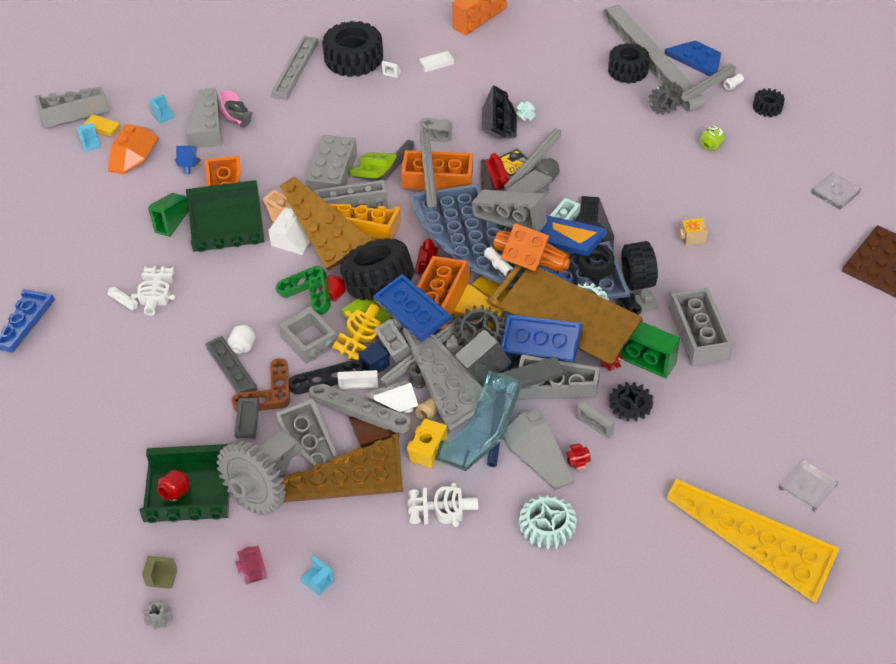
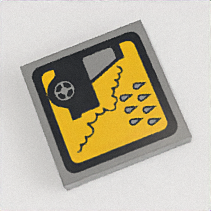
M519 147L499 155L509 179L529 158Z

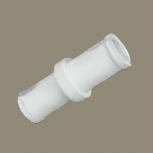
M493 247L485 250L484 256L492 262V266L495 269H499L507 277L513 267L507 261L501 259L502 255H499Z

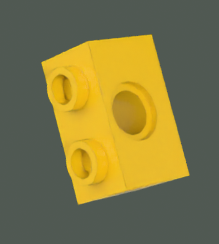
M424 418L421 426L418 425L416 428L414 440L410 441L407 446L409 462L432 469L448 438L447 425Z

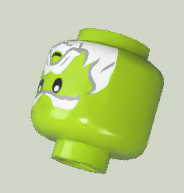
M719 126L707 127L700 136L702 147L710 151L717 150L725 140L724 131Z

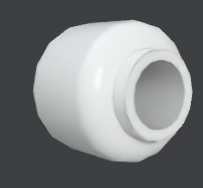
M247 325L235 326L228 338V345L234 353H247L251 350L256 335L253 329Z

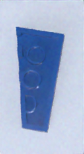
M22 290V298L17 300L14 314H10L8 325L4 326L0 333V350L11 353L16 350L55 301L52 294Z

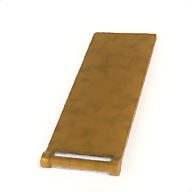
M515 265L493 296H489L486 300L492 307L499 308L512 315L581 323L583 327L578 349L609 365L614 362L643 321L641 316L540 267L537 268L536 272L524 268L526 269L504 300L500 302L501 296L522 268H524Z

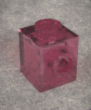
M259 545L237 551L239 560L235 561L239 574L243 573L246 585L267 578Z

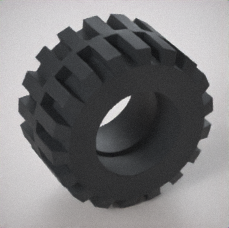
M624 43L613 47L609 54L608 73L614 80L622 83L642 81L648 75L649 52L646 48L634 43Z
M648 241L624 244L621 252L623 275L630 290L656 286L658 266L651 244Z

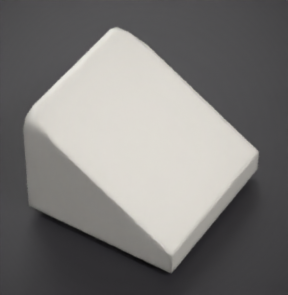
M382 61L383 75L398 78L401 73L398 64Z

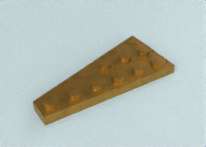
M295 176L279 185L327 271L341 264L343 257L346 254L348 255L352 249H356L357 246L364 245L366 242L373 241Z

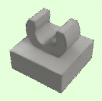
M648 288L640 290V294L634 295L636 303L642 307L641 313L658 309V302L652 292L648 291Z

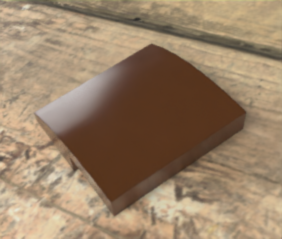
M349 417L353 432L361 448L373 445L378 440H386L391 438V435L396 434L392 430H386L355 417Z

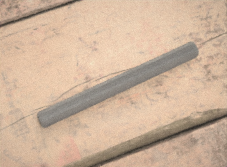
M729 64L682 93L681 100L687 102L733 74L736 66Z
M555 128L504 185L505 191L524 178L562 136L560 129Z
M422 132L420 139L427 206L435 208L437 200L430 135L428 132Z
M456 319L449 323L445 330L442 329L435 334L441 343L456 333L454 331V326H457ZM413 353L381 376V383L384 386H389L407 372L410 365L417 363Z

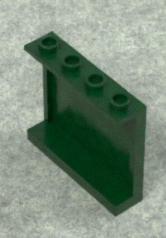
M256 180L186 189L192 239L190 241L193 252L233 246L240 247L248 244L256 245L265 242Z
M228 444L147 448L148 471L144 505L139 510L143 522L156 523L161 521L177 522L180 520L198 521L200 519L218 520L228 518L230 492L228 493L227 490L229 487L222 484L225 480L219 477L222 473L217 470L220 466L217 464L219 460L217 456L220 454V450ZM171 470L184 472L189 478V491L176 501L163 499L157 490L159 479Z

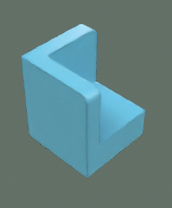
M164 94L149 100L152 115L160 124L174 118V112L167 106Z
M93 123L77 127L84 152L101 147Z
M313 556L311 558L312 568L301 577V582L319 596L334 582L332 569L316 556Z

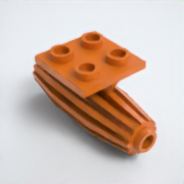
M514 223L511 232L499 230L495 236L493 246L503 252L501 259L536 272L538 266L541 265L552 271L563 272L568 270L571 263L568 254L547 243L549 235Z

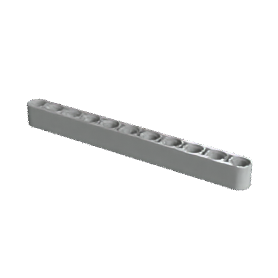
M620 5L603 10L604 19L625 43H634L646 48L650 55L649 70L661 83L667 84L668 81L672 83L677 82L682 87L683 92L693 87V84ZM700 93L687 102L683 100L680 103L689 112L703 107L704 98Z

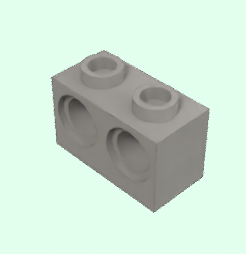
M391 319L374 329L396 364L412 353Z

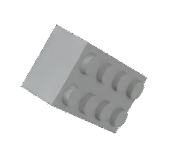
M332 135L322 136L306 178V185L315 193L316 189L347 185L350 169L353 168L357 156L356 138Z
M709 288L671 293L669 310L692 366L729 360L733 344Z

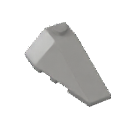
M539 408L520 414L502 432V437L509 450L514 455L517 454L521 457L523 463L527 466L530 465L538 473L537 475L551 488L557 490L574 484V480L549 424Z

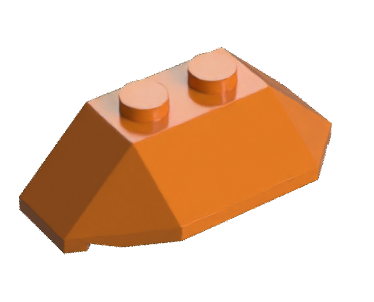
M125 124L111 145L108 172L125 174L128 170L145 162L159 140L158 136L150 128Z

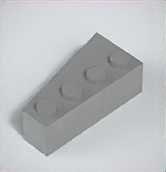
M102 87L81 89L79 93L65 91L64 95L49 93V97L35 95L44 128L55 127L62 123H71L78 119H86L93 114L102 115L109 111Z

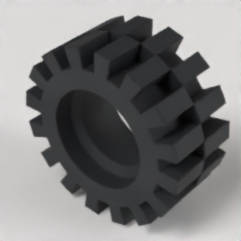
M764 88L762 91L758 90V93H755L753 110L756 113L759 112L758 115L760 116L764 114V117H767V115L769 117L773 115L776 117L783 110L784 95L780 91L776 92V89L772 91L771 88H768V90Z

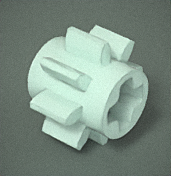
M528 100L525 103L521 101L516 107L518 109L516 114L524 121L527 118L531 121L536 115L534 112L536 110L535 106Z

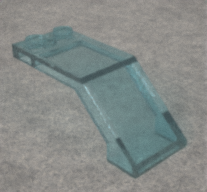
M489 370L471 424L449 442L441 440L435 460L467 471L500 443L505 436L523 381Z

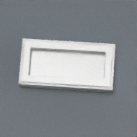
M448 51L420 58L419 64L424 72L453 65L454 59Z
M377 370L338 372L339 390L379 388Z

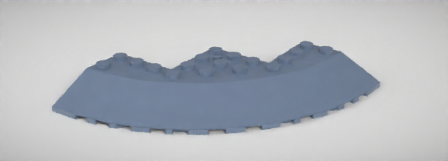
M479 184L436 190L437 206L435 208L427 206L426 192L409 194L416 216L436 244L452 258L468 261L470 270L489 280L502 284L506 277L499 269H495L492 266V262L484 256V252L489 247L494 248L495 236L499 230L511 232L512 228L474 217L472 201L481 192ZM610 241L599 243L610 248L614 254ZM494 248L499 255L503 254V252ZM561 250L568 254L571 263L568 270L556 273L573 280L575 285L579 283L583 286L587 282L590 286L594 283L596 287L600 286L602 291L606 292L609 299L630 297L616 257L614 258L613 271L609 276L603 279H591L579 271V254ZM597 257L586 260L587 263L594 266L607 263L605 260ZM508 262L513 268L516 265L514 263ZM522 268L510 284V288H513L526 269Z

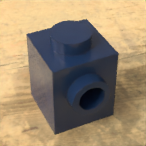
M377 342L358 353L359 361L363 364L364 371L377 370V373L390 366L389 351Z

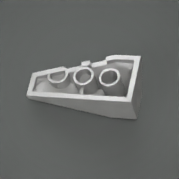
M313 399L275 413L281 430L298 441L301 447L300 452L312 466L319 463L322 465L338 456Z

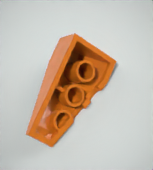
M240 155L205 159L207 186L239 182L241 175Z

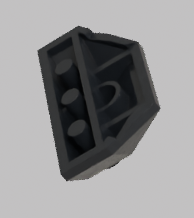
M495 85L491 87L482 108V130L494 137L515 138L517 136L516 111L512 102L508 99V93Z

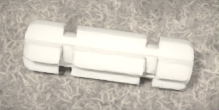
M112 287L108 289V296L129 310L133 311L138 308V301L118 288Z

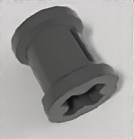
M417 363L410 365L411 385L415 388H423L426 383Z

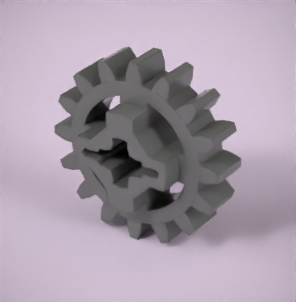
M668 81L667 84L662 82V86L656 85L657 89L651 90L653 95L648 96L650 99L648 103L656 114L660 112L662 115L665 112L670 114L672 109L676 110V106H681L680 101H683L681 100L683 89L677 82L672 83Z

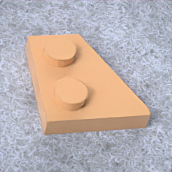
M275 189L262 198L263 205L273 223L285 207L292 209L285 195Z

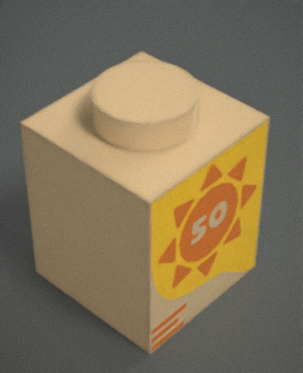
M703 218L682 221L678 234L685 246L706 243L708 229Z

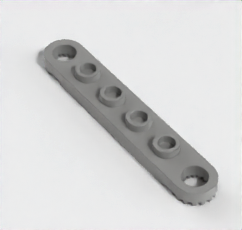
M326 384L311 386L309 389L310 398L314 402H320L326 407L380 428L389 429L399 434H404L411 428L410 417ZM400 422H401V423H403V422L405 423L404 425H396V424H398V423H400Z

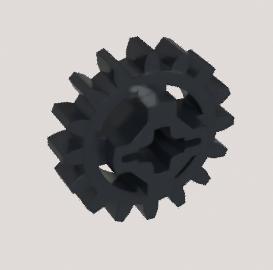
M625 382V386L618 384L617 389H612L609 407L613 409V414L619 413V419L626 417V421L629 422L630 418H633L636 422L638 417L645 419V414L650 415L653 408V395H649V389L643 390V384L638 387L636 382H633L632 385Z

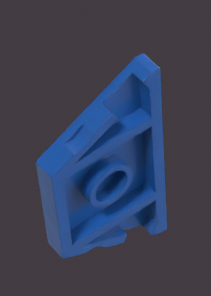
M696 40L666 48L664 53L666 56L708 76L718 72L721 52Z

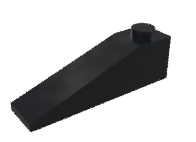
M582 196L579 222L606 228L607 235L601 242L610 241L613 249L614 233L600 198Z

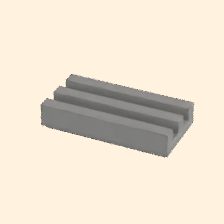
M583 401L578 405L577 419L607 438L613 435V425L615 424L613 420Z

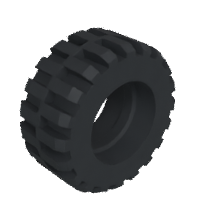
M341 22V24H336L333 28H330L323 36L324 62L332 72L338 73L341 76L358 77L362 74H369L370 71L376 70L383 60L381 33L376 27L371 26L367 22Z
M390 238L376 239V241H369L364 245H359L356 249L349 251V254L343 257L340 264V272L348 293L360 300H374L373 295L398 276L403 274L411 281L415 272L407 246L402 241L394 238L392 240Z

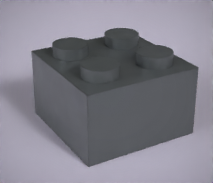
M485 329L455 354L460 364L482 388L512 363L499 343Z

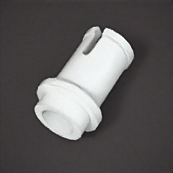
M737 74L732 78H727L723 86L726 90L732 91L737 85L744 82V77L741 74Z

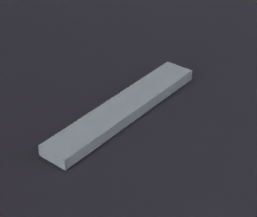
M302 37L271 93L272 98L283 100L289 98L318 44V38Z

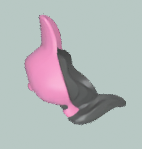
M221 91L219 96L222 115L232 123H238L241 127H247L253 112H248L244 103L240 101L234 92Z

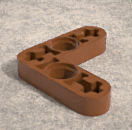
M277 358L270 364L271 389L240 392L232 397V405L236 412L239 398H266L265 402L259 403V411L280 409L289 405V369L285 359ZM278 367H281V373H278ZM279 380L285 381L281 386L275 385ZM279 393L283 394L282 400H279Z

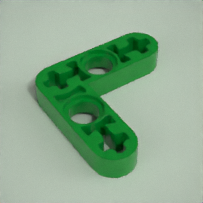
M318 265L282 279L276 285V292L283 298H288L309 289L311 307L320 315L327 313L331 307L327 273ZM305 278L304 282L301 285H298V282L301 279ZM323 286L322 290L319 293H316V290L319 287Z

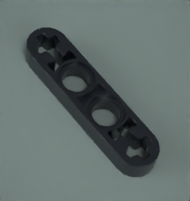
M351 360L294 375L289 379L290 391L293 394L299 395L309 392L311 386L326 384L328 386L338 385V377H332V373L344 372L345 370L346 372H352L354 368L357 371H363V364L358 360ZM315 377L322 378L320 382L312 381Z

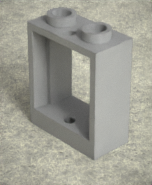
M311 307L279 324L281 338L306 364L333 350L332 347L337 340L336 332ZM315 325L324 336L305 346L295 335Z

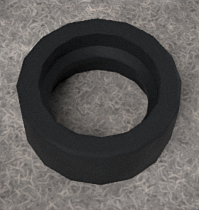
M598 244L589 256L579 254V271L588 278L603 279L613 271L614 254L610 248ZM597 257L605 260L607 263L594 266L587 263L586 260Z

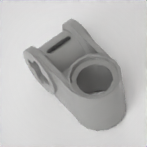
M432 118L421 120V133L428 132L430 140L442 142L450 140L453 125L449 120Z

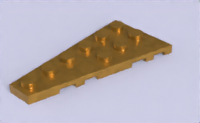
M398 433L391 435L392 437L386 440L375 441L373 445L368 447H360L334 457L331 461L322 465L320 463L316 464L313 468L304 472L298 471L283 477L284 479L280 483L286 485L284 489L286 491L285 500L283 502L403 492Z

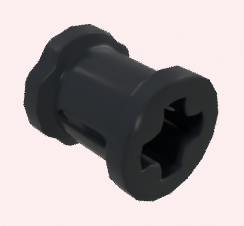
M630 293V297L619 299L620 305L624 306L625 309L637 315L641 313L642 307L636 303L633 293Z

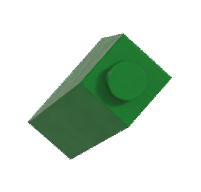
M170 193L148 207L154 232L171 237L189 212L187 196Z

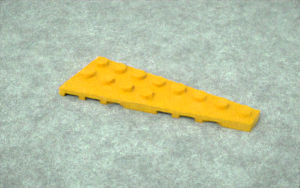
M675 480L667 496L669 501L814 603L817 602L838 554V547L683 481Z

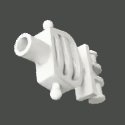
M158 266L144 267V273H142L143 282L138 285V294H131V298H138L140 305H145L144 313L146 315H154L157 305H167L169 299H175V295L171 294L168 284L174 283L175 267L166 268V266H161V269H158Z
M451 483L450 487L444 486L439 488L435 493L434 501L431 502L427 501V488H423V497L419 498L418 490L413 489L408 492L410 496L408 500V513L411 516L409 519L411 524L420 523L419 515H424V524H428V511L435 510L438 521L443 524L452 523L454 527H458L459 521L463 520L462 511L478 510V498H462L461 488H458L456 483Z

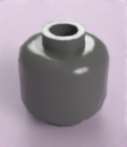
M552 158L542 159L534 169L552 177L551 183L560 172L559 164Z

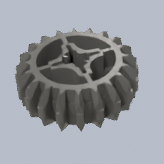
M474 305L473 311L467 308L466 314L461 313V319H456L457 326H454V331L456 332L454 337L458 339L457 344L458 346L462 345V348L471 341L464 334L465 329L473 334V338L477 336V330L479 331L483 327V330L485 329L498 343L503 339L505 322H502L503 317L498 316L497 310L491 313L490 306L484 310L483 305L480 306V309H477ZM488 321L495 326L496 332L491 331V328L487 327Z

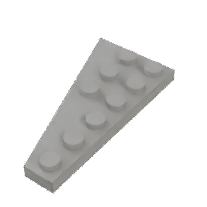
M405 327L403 328V333L443 424L447 425L448 435L494 404L492 397L434 334L421 342Z

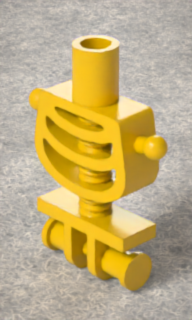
M371 303L365 313L357 309L351 314L349 310H346L345 315L349 318L345 328L352 338L340 332L332 349L340 351L341 355L347 353L349 355L348 359L352 358L359 361V355L355 351L362 352L368 348L359 343V341L362 343H372L377 336L374 329L381 325V322L375 319L380 311L379 306Z

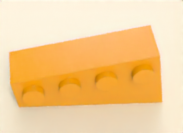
M329 204L367 236H372L373 238L381 240L390 238L392 240L401 224V207L394 206V209H386V206H378V209L367 208V205L353 208L349 204Z

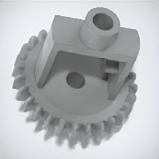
M283 431L278 432L259 448L258 445L251 447V442L246 443L245 440H236L220 450V454L217 456L219 458L217 464L220 465L217 470L222 473L219 477L225 480L222 484L229 487L227 492L233 493V499L238 498L239 505L244 503L245 509L248 510L250 508L253 514L256 511L258 515L262 513L264 515L271 514L285 500L286 491L284 489L286 485L280 484L284 479L282 476L286 474L290 460L300 453L301 447L295 438Z

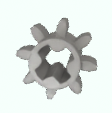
M161 600L153 603L150 602L147 610H143L146 617L144 619L146 625L152 624L154 630L166 627L168 620H172L169 604L164 606Z

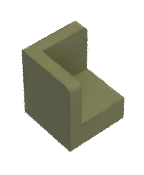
M148 556L142 573L146 586L171 589L177 573L175 561L173 558Z

